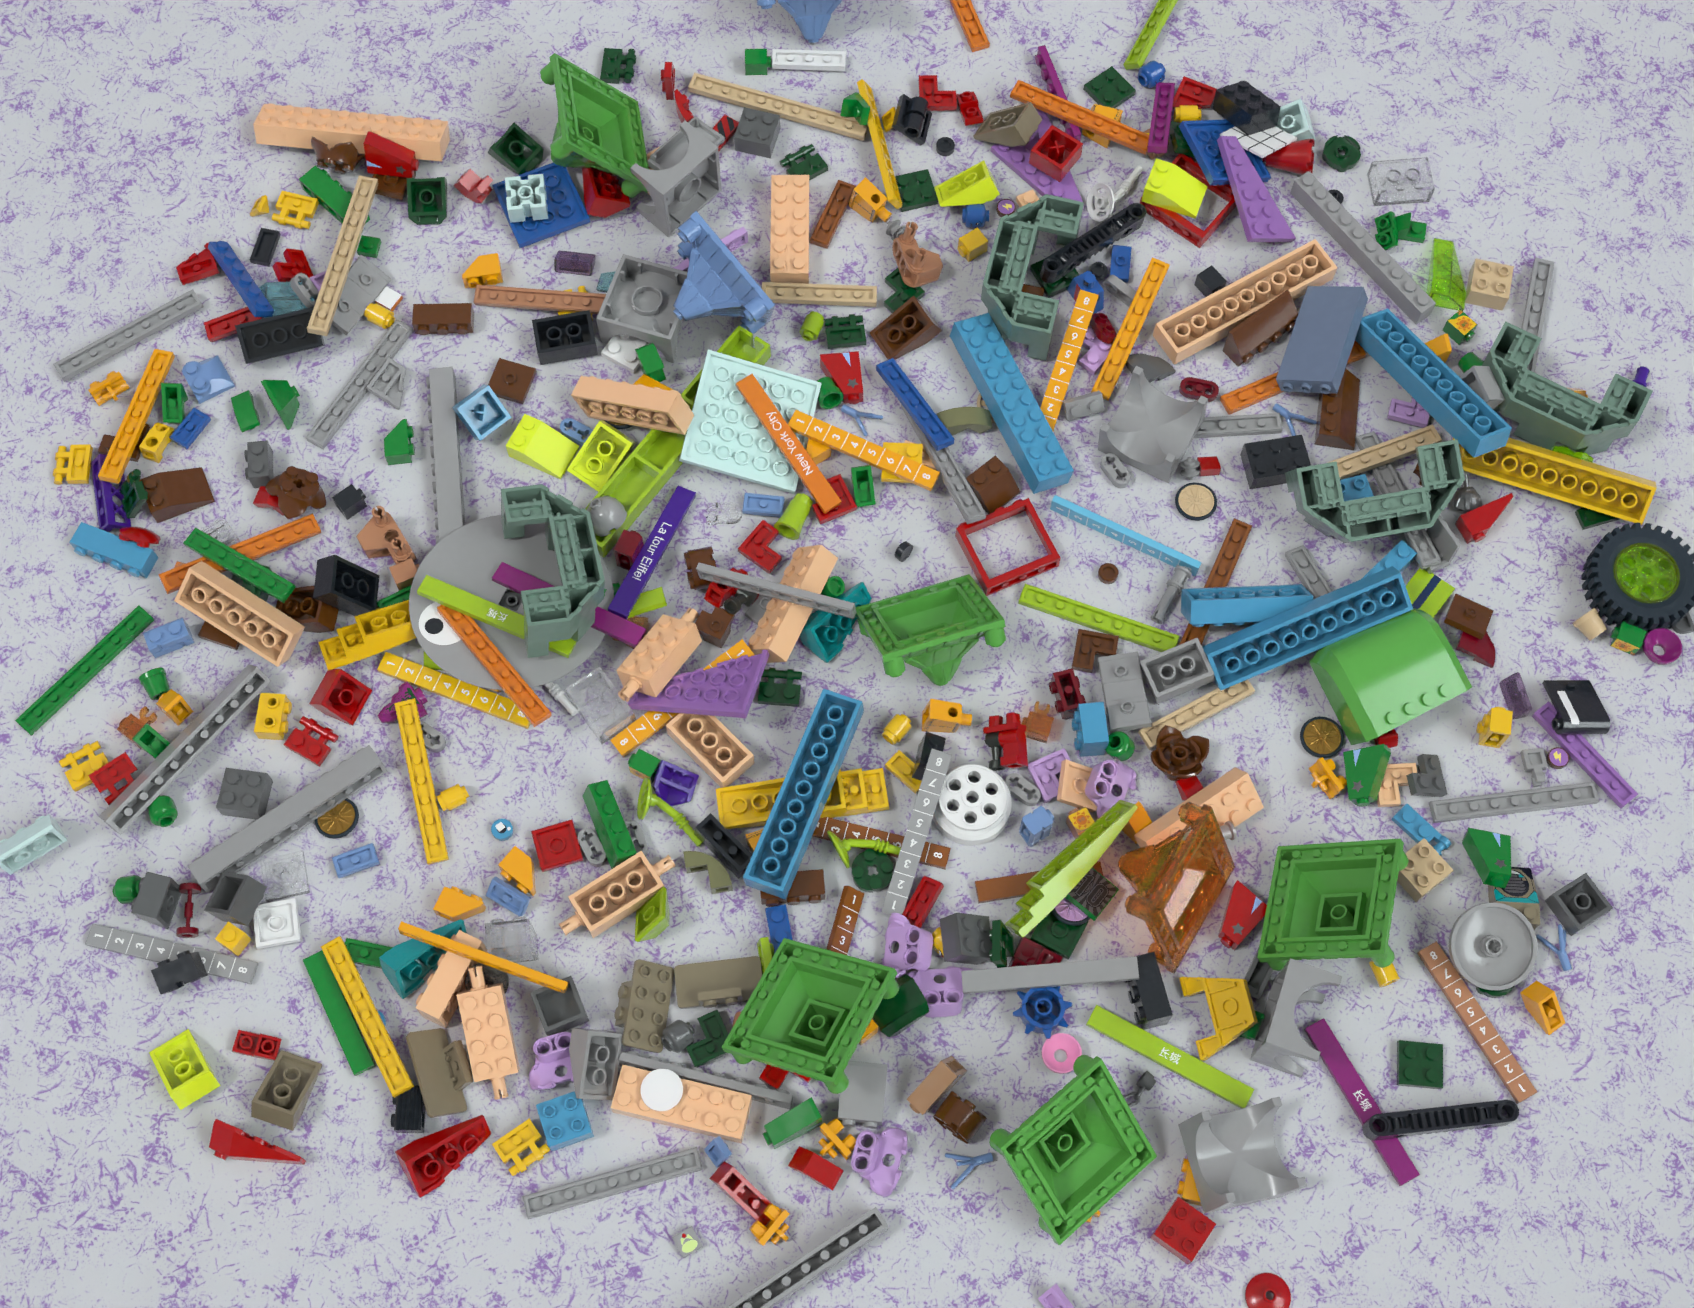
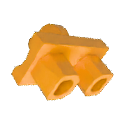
M112 371L107 374V379L102 382L95 381L90 384L88 391L98 406L112 398L116 402L119 400L117 395L130 388L120 372Z
M1322 757L1309 768L1315 780L1311 786L1313 788L1319 786L1328 798L1332 799L1347 785V780L1341 775L1336 777L1333 772L1336 769V765L1332 759L1324 760Z
M837 1118L828 1124L824 1122L820 1126V1132L829 1140V1143L824 1138L819 1140L818 1143L823 1147L820 1155L823 1157L828 1153L834 1159L838 1155L833 1149L835 1147L848 1160L855 1148L856 1139L851 1134L842 1141L836 1136L844 1129V1126Z
M770 1203L763 1211L771 1220L765 1227L756 1220L749 1228L756 1237L755 1241L762 1246L766 1244L774 1233L775 1235L770 1240L773 1244H776L780 1238L785 1242L789 1239L784 1234L789 1226L784 1223L780 1229L778 1228L790 1213Z

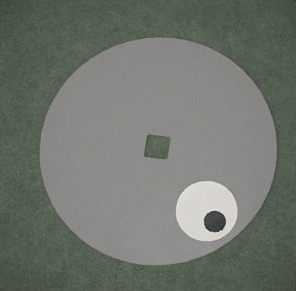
M501 515L490 516L468 523L454 530L438 542L420 564L414 576L409 596V614L412 628L420 646L430 659L445 672L461 681L493 690L503 689L439 614L437 607L441 604L418 595L417 590L425 576L429 575L499 605L504 593L509 589L492 581V576L501 562L555 587L562 586L555 550H548L545 523L525 525L524 537L504 539ZM600 556L605 578L604 589L607 590L604 599L598 607L608 611V607L614 598V590L608 568ZM521 603L518 610L514 612L524 616L523 604ZM472 618L530 688L548 684L575 670L593 654L605 636V633L590 627L576 643L569 658L550 650L549 655L528 658L524 639Z

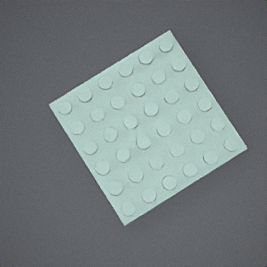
M708 349L692 408L694 417L687 429L679 461L794 494L799 479L798 475L735 385L740 380L753 374L788 424L795 410L814 417L821 383ZM794 432L806 450L808 438Z

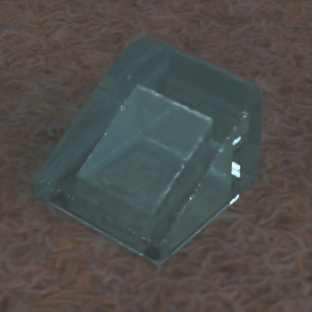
M615 272L601 273L596 290L607 293Z

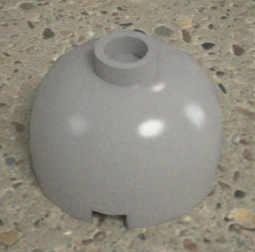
M610 496L593 499L587 508L591 515L594 533L597 536L611 534L609 531L613 528L617 530L624 523L627 516L625 507L620 501Z

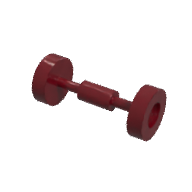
M198 883L179 884V892L188 894L184 907L186 927H178L176 929V936L180 938H196L199 936V929L190 927V919L193 918L194 907L192 894L201 893V886Z

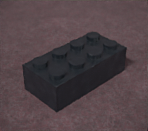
M314 307L235 325L245 363L250 364L325 346L322 335L308 333L307 331Z

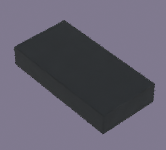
M261 228L250 257L251 263L270 267L281 236L280 231Z

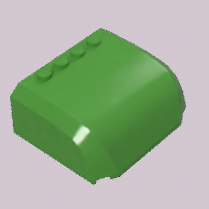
M1416 608L1318 649L1317 653L1309 661L1351 745L1375 739L1472 688L1453 648L1438 623L1431 615Z

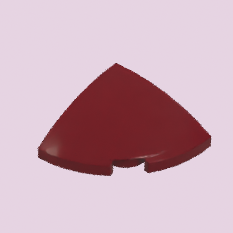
M1461 631L1456 650L1473 656V661L1493 668L1495 663V647L1488 632H1485L1481 640Z
M1021 937L1008 967L1060 963L1063 957L1026 937Z

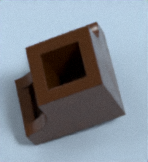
M715 607L712 614L702 610L695 624L704 641L722 649L731 632V624L735 615L729 614L721 607Z

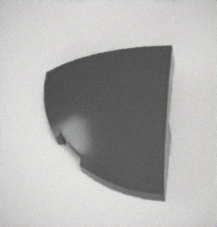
M1142 353L1129 355L1125 364L1131 374L1136 366L1143 368L1144 375L1149 382L1156 379L1160 381L1176 372L1162 358Z

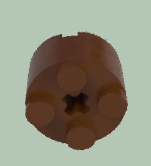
M712 546L687 550L684 553L685 565L687 570H690L687 572L690 589H706L712 583L711 581L700 579L696 570L698 563L716 567V562L712 556L714 554Z
M951 1091L935 1112L933 1118L945 1130L947 1128L951 1131L954 1137L968 1144L987 1118L979 1111H974L976 1106L967 1099L962 1102V1098Z

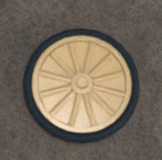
M1193 482L1182 486L1178 490L1175 497V505L1179 513L1185 518L1200 521L1209 518L1215 512L1217 498L1210 487L1202 483Z

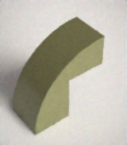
M958 407L936 413L952 436L968 428L979 434L993 428L990 411L984 408Z
M683 851L687 874L708 870L712 894L733 891L730 876L718 860L702 852Z

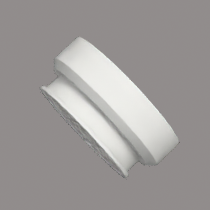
M965 764L954 767L946 773L933 821L939 831L951 841L970 846L987 843L996 838L1007 825L1012 807L1009 788L995 771L985 766ZM971 776H975L979 779V781L977 783H972L969 781L968 778ZM952 784H956L960 787V789L958 791H953L949 788V786ZM993 788L997 793L990 795L986 792V789ZM974 796L978 801L970 803L966 798ZM954 804L958 807V810L950 811L947 806ZM986 808H991L995 811V813L993 815H987L984 812V810ZM972 816L976 821L968 823L965 821V818Z

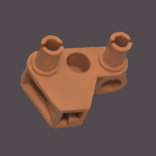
M910 222L906 223L904 233L894 239L892 250L903 282L910 287H919L937 281L943 264L939 254L918 247L914 238L918 225L914 222H911V225Z
M376 506L377 511L374 507L372 509L373 517L356 536L368 559L391 556L395 564L412 558L413 562L417 560L392 516L382 506Z

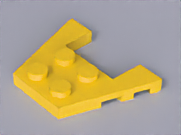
M1179 977L1184 997L1205 992L1216 1035L1195 1041L1200 1060L1205 1061L1258 1023L1246 979Z

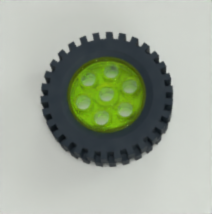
M1634 523L1631 528L1629 524H1625L1621 529L1617 527L1611 533L1608 532L1587 557L1582 569L1585 570L1581 577V580H1585L1582 584V589L1588 590L1584 595L1586 601L1593 600L1589 605L1590 608H1598L1600 618L1606 616L1608 619L1605 623L1609 626L1614 622L1617 624L1616 627H1619L1624 621L1629 625L1646 630L1648 633L1657 628L1671 629L1694 606V553L1688 554L1691 547L1688 544L1682 546L1680 542L1683 539L1680 536L1673 539L1671 537L1672 531L1668 529L1664 534L1661 532L1663 527L1657 525L1653 530L1650 523H1645L1642 528L1640 523Z

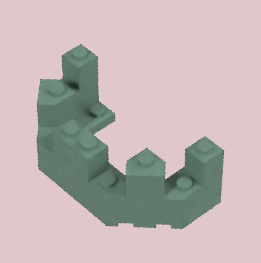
M1046 194L1040 197L1038 201L1032 204L1028 203L1018 208L1013 214L1000 218L983 280L981 300L987 307L988 313L1003 340L1009 339L1013 342L1029 345L1027 357L1046 361L1059 300L1022 292L1030 257L1035 252L1039 231L1058 235L1056 244L1066 246L1078 237L1084 202Z
M1505 321L1482 366L1490 367L1505 398L1493 410L1495 412L1500 411L1503 416L1519 423L1513 435L1549 450L1558 441L1574 450H1578L1580 457L1607 451L1614 440L1627 437L1638 423L1653 390L1619 374H1615L1599 404L1528 370L1527 367L1542 338Z
M1458 439L1415 447L1422 482L1421 488L1344 501L1337 461L1296 468L1286 472L1288 493L1294 492L1296 509L1306 517L1304 519L1305 522L1325 536L1332 535L1343 543L1431 528L1453 498L1456 490L1465 480Z
M543 484L501 489V524L504 539L524 537L525 525L545 523L548 550H555L562 586L521 591L524 609V642L528 658L549 655V642L572 638L578 642L594 624L595 608L604 599L605 578L590 512L584 508L579 509L573 505L572 501L560 494L555 495Z

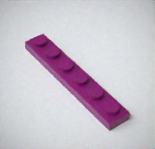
M1039 46L1037 55H1035V61L1037 66L1041 68L1043 81L1046 80L1047 91L1067 100L1046 46ZM1059 118L1060 124L1065 127V133L1080 141L1081 132L1079 127Z
M1159 82L1156 84L1148 153H1167L1175 83Z

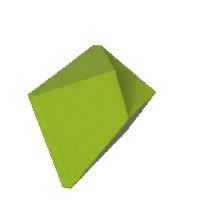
M662 887L636 911L635 941L642 942L654 939L669 926L670 911L667 889L665 887Z

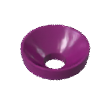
M1657 628L1650 631L1645 637L1643 650L1652 662L1667 665L1679 658L1682 652V643L1679 637L1671 630ZM1653 647H1662L1664 655L1655 654Z

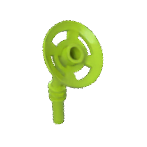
M644 778L638 797V819L643 820L650 806L654 807L656 805L671 816L673 822H676V826H679L680 830L683 829L694 844L699 847L702 842L694 835L695 830L689 825L690 821L686 820L685 816L683 817V813H679L656 794H652L650 779Z
M830 830L827 831L833 846L847 869L850 868L848 851L851 850V847L874 848V851L879 850V852L883 851L884 854L889 852L895 855H899L901 847L889 844V841H880L878 838L877 840H841Z

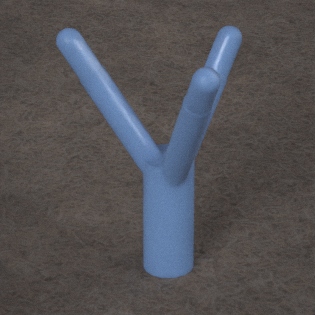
M1278 403L1273 407L1275 412L1280 413L1286 419L1292 436L1296 434L1290 418L1317 424L1316 420L1291 413Z
M845 404L841 408L842 412L855 418L864 436H867L868 433L860 417L883 419L882 415L859 412Z
M1559 924L1560 950L1539 934L1536 935V938L1558 954L1563 971L1572 969L1565 950L1566 930H1563L1562 925Z
M991 1152L976 1157L945 1153L946 1158L961 1160L956 1162L957 1166L970 1165L951 1185V1188L955 1189L975 1166L992 1162L993 1156Z

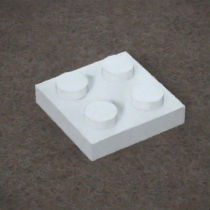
M616 335L610 339L601 351V355L624 369L635 373L640 366L635 349L650 343L632 336Z
M295 898L258 905L253 917L257 949L301 942L298 905Z

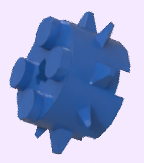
M1060 986L1032 988L1027 993L1017 992L1022 1003L1020 1008L1013 1012V1016L1021 1018L1026 1026L1025 1034L1033 1031L1044 1034L1046 1039H1050L1051 1031H1054L1058 1026L1065 1028L1069 1026L1063 1016L1065 1010L1073 1005L1072 1002L1063 1001V996L1059 993ZM1046 1007L1045 1012L1041 1013L1039 1011V1008Z

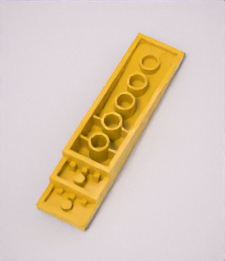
M409 600L354 616L355 624L336 629L338 636L319 641L318 643L329 671L415 639L416 636L409 614Z
M862 768L847 771L839 770L820 818H836L890 810L883 768L862 771ZM785 777L717 788L716 797L720 823L726 829L765 826Z

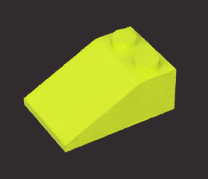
M1156 158L1144 188L1142 202L1196 219L1208 186L1175 164Z
M984 160L934 187L941 207L983 204L994 200L1000 195L995 179Z
M524 414L505 445L509 457L558 479L563 477L580 448L579 445L544 422L527 414Z
M600 420L567 471L599 492L625 459L635 441L604 420Z
M189 1029L149 1052L170 1097L180 1110L221 1086Z

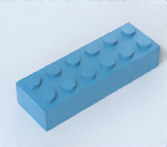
M1302 584L1182 589L1181 613L1195 627H1202L1204 624L1223 626L1225 623L1244 625L1245 622L1257 624L1313 600V595Z

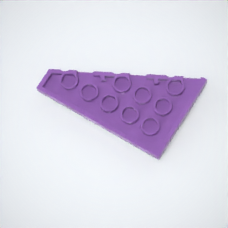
M1036 109L1042 121L1026 145L1009 147L994 144L991 147L990 152L1041 196L1049 194L1083 202L1070 171L1059 182L1029 164L1031 149L1051 126L1047 113Z
M762 650L761 654L751 657L744 655L738 659L717 663V667L707 670L700 668L693 672L673 676V680L667 683L657 697L635 692L628 702L629 708L634 710L746 718L769 658L768 650Z

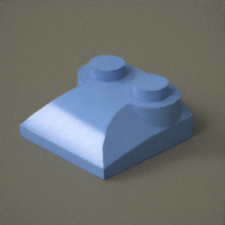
M218 355L200 362L190 361L181 370L199 404L235 387Z

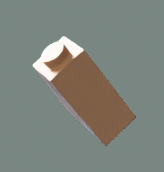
M953 1056L941 1060L907 1098L911 1109L922 1115L929 1112L965 1075L967 1070Z

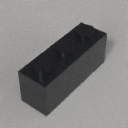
M710 813L695 827L694 835L739 879L745 873L752 854Z

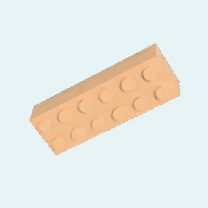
M771 175L770 282L809 284V175Z
M581 376L571 394L587 417L685 435L694 417L689 405L676 390L669 391L659 387H646L642 384L633 385L625 381L616 382L611 379H598L594 376Z
M822 545L799 547L794 551L792 560L784 570V576L779 584L821 594L838 557ZM772 598L766 606V612L758 622L755 633L749 639L748 647L755 655L761 654L762 650H768L769 658L767 663L787 662L813 608Z
M203 561L188 569L174 600L277 667L290 659L305 628L302 624Z
M1235 767L1136 833L1134 837L1150 869L1164 876L1205 848L1203 847L1180 857H1175L1173 853L1181 850V848L1172 851V844L1207 833L1210 827L1217 828L1223 826L1227 821H1230L1236 827L1263 809L1264 806L1249 774Z
M622 1065L611 1104L613 1113L712 1137L720 1136L725 1140L742 1143L752 1104V1095L681 1079L683 1094L679 1103L670 1110L656 1111L649 1108L641 1097L642 1081L652 1071Z

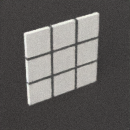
M1235 126L1220 134V136H1236L1243 149L1261 158L1297 140V137L1277 127L1248 136Z

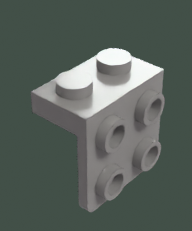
M1440 515L1436 519L1435 524L1426 530L1441 559L1439 565L1426 568L1429 574L1449 566L1460 548L1458 537L1452 533L1447 522Z

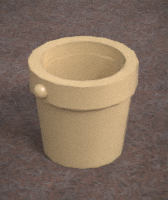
M1595 608L1572 623L1589 641L1607 630L1598 614V610Z

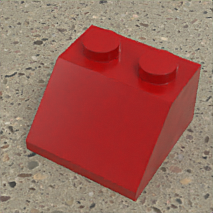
M332 669L326 672L309 704L325 715L353 726L372 689L342 669Z

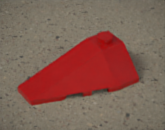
M591 167L582 168L584 203L588 215L606 218L630 207L629 196L624 195L616 176Z
M480 1115L416 1139L395 1151L402 1170L418 1197L421 1198L440 1187L445 1182L444 1178L453 1169L456 1170L460 1166L459 1163L468 1154H472L491 1135L485 1117Z
M218 1119L214 1121L209 1148L214 1150L215 1153L213 1155L226 1161L227 1157L234 1160L300 1165H305L306 1160L276 1145L272 1146L256 1136H249L250 1134Z

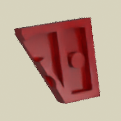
M665 62L664 69H661L662 92H666V100H674L675 68L672 62Z
M1184 76L1174 96L1172 111H1174L1175 107H1179V105H1197L1198 109L1211 108L1217 88Z
M209 243L204 245L205 249L198 255L193 253L186 261H183L176 267L182 285L220 273L216 260L208 249Z

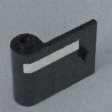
M1590 680L1543 681L1542 684L1557 711L1555 718L1552 720V728L1556 734H1607L1609 732V716Z

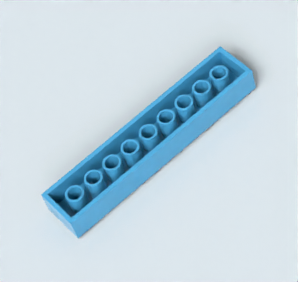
M1389 309L1362 317L1355 341L1455 440L1458 439V443L1471 456L1475 458L1506 446L1512 427Z
M986 313L954 322L950 338L1033 494L1067 484L1074 470L990 314Z
M1391 566L1202 646L1214 672V683L1221 691L1413 610L1401 572Z
M826 689L822 690L744 873L743 879L746 886L786 900L864 713L862 701Z

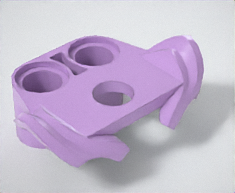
M1105 760L1096 764L1086 784L1085 794L1097 806L1098 819L1119 800H1124L1128 787L1132 790L1136 788V772L1119 761ZM1103 767L1107 769V775L1104 773ZM1096 785L1100 788V793L1097 792ZM1113 785H1117L1120 788L1121 792L1118 797L1111 793Z
M891 913L885 933L886 945L882 964L895 968L898 973L895 978L901 977L906 973V970L912 968L918 971L927 970L932 956V934L929 931L911 925L909 920L902 914ZM898 942L899 950L896 953H892L891 947L893 943Z
M949 966L946 969L930 970L928 968L925 971L916 970L908 972L907 974L915 980L927 1000L929 1013L925 1016L934 1018L960 1014L964 996L961 971L973 969ZM942 975L946 978V981L939 984L934 981V977Z
M560 1032L540 1038L534 1043L535 1065H533L529 1072V1084L532 1090L552 1089L557 1084L570 1080L574 1082L569 1053L570 1045L562 1048L565 1043H570L571 1033ZM549 1049L547 1053L540 1054L543 1050ZM561 1066L567 1068V1074L563 1077L555 1074L556 1069Z
M891 1127L886 1128L879 1134L865 1130L857 1137L851 1166L861 1177L870 1182L872 1191L877 1195L889 1196L901 1177L902 1171L899 1170L902 1154H907L908 1137L905 1130ZM873 1138V1144L870 1147H864L865 1141ZM888 1154L895 1157V1162L890 1167L883 1164V1159ZM863 1160H867V1167L865 1169H859V1163Z

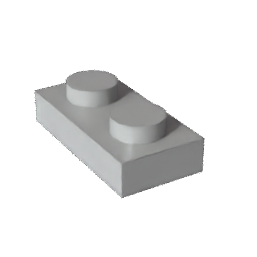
M1096 391L1063 400L1065 419L1070 421L1103 412L1102 393Z

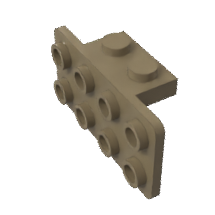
M752 956L675 966L677 1005L681 1009L701 1006L712 1008L716 1007L717 1004L736 1005L739 1002L748 1001L762 977L760 958Z
M638 959L634 962L632 980L621 983L618 990V1007L615 1010L614 1017L616 1019L615 1026L624 1027L622 1044L624 1046L653 1053L662 1052L663 1043L661 1037L663 1036V1029L666 1028L674 977V969L672 967Z
M443 1028L408 1033L406 1040L427 1115L430 1118L465 1112L467 1105L462 1089L471 1084L473 1079L462 1041H453L449 1044Z

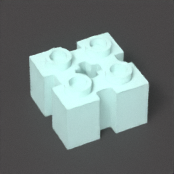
M543 174L528 175L527 180H521L520 176L505 177L507 211L510 223L526 221L525 217H533V220L548 219L546 185Z

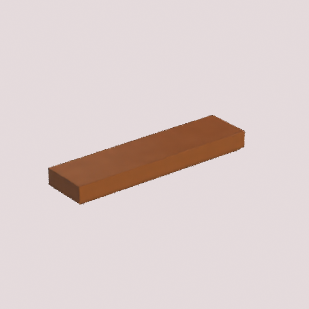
M841 180L837 181L810 238L811 244L828 249L849 205L853 189L856 185Z

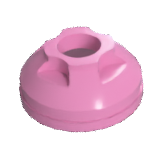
M1057 1033L1045 1041L1041 1052L1042 1059L1049 1070L1058 1074H1066L1073 1071L1074 1062L1082 1055V1049L1073 1036ZM1063 1050L1067 1055V1059L1064 1062L1056 1061L1054 1058L1055 1051Z

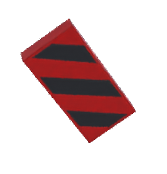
M726 114L712 128L725 137V142L718 146V152L734 135L739 122Z

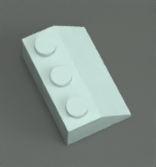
M49 814L41 816L30 826L19 829L12 837L1 840L0 867L11 875L66 842L67 838L57 821Z

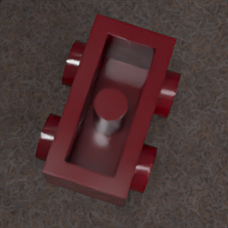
M1073 668L1053 673L1051 682H1049L1050 692L1055 694L1056 711L1061 714L1062 719L1074 717V711H1077L1078 704L1086 703L1084 695L1080 693L1079 678L1075 676Z

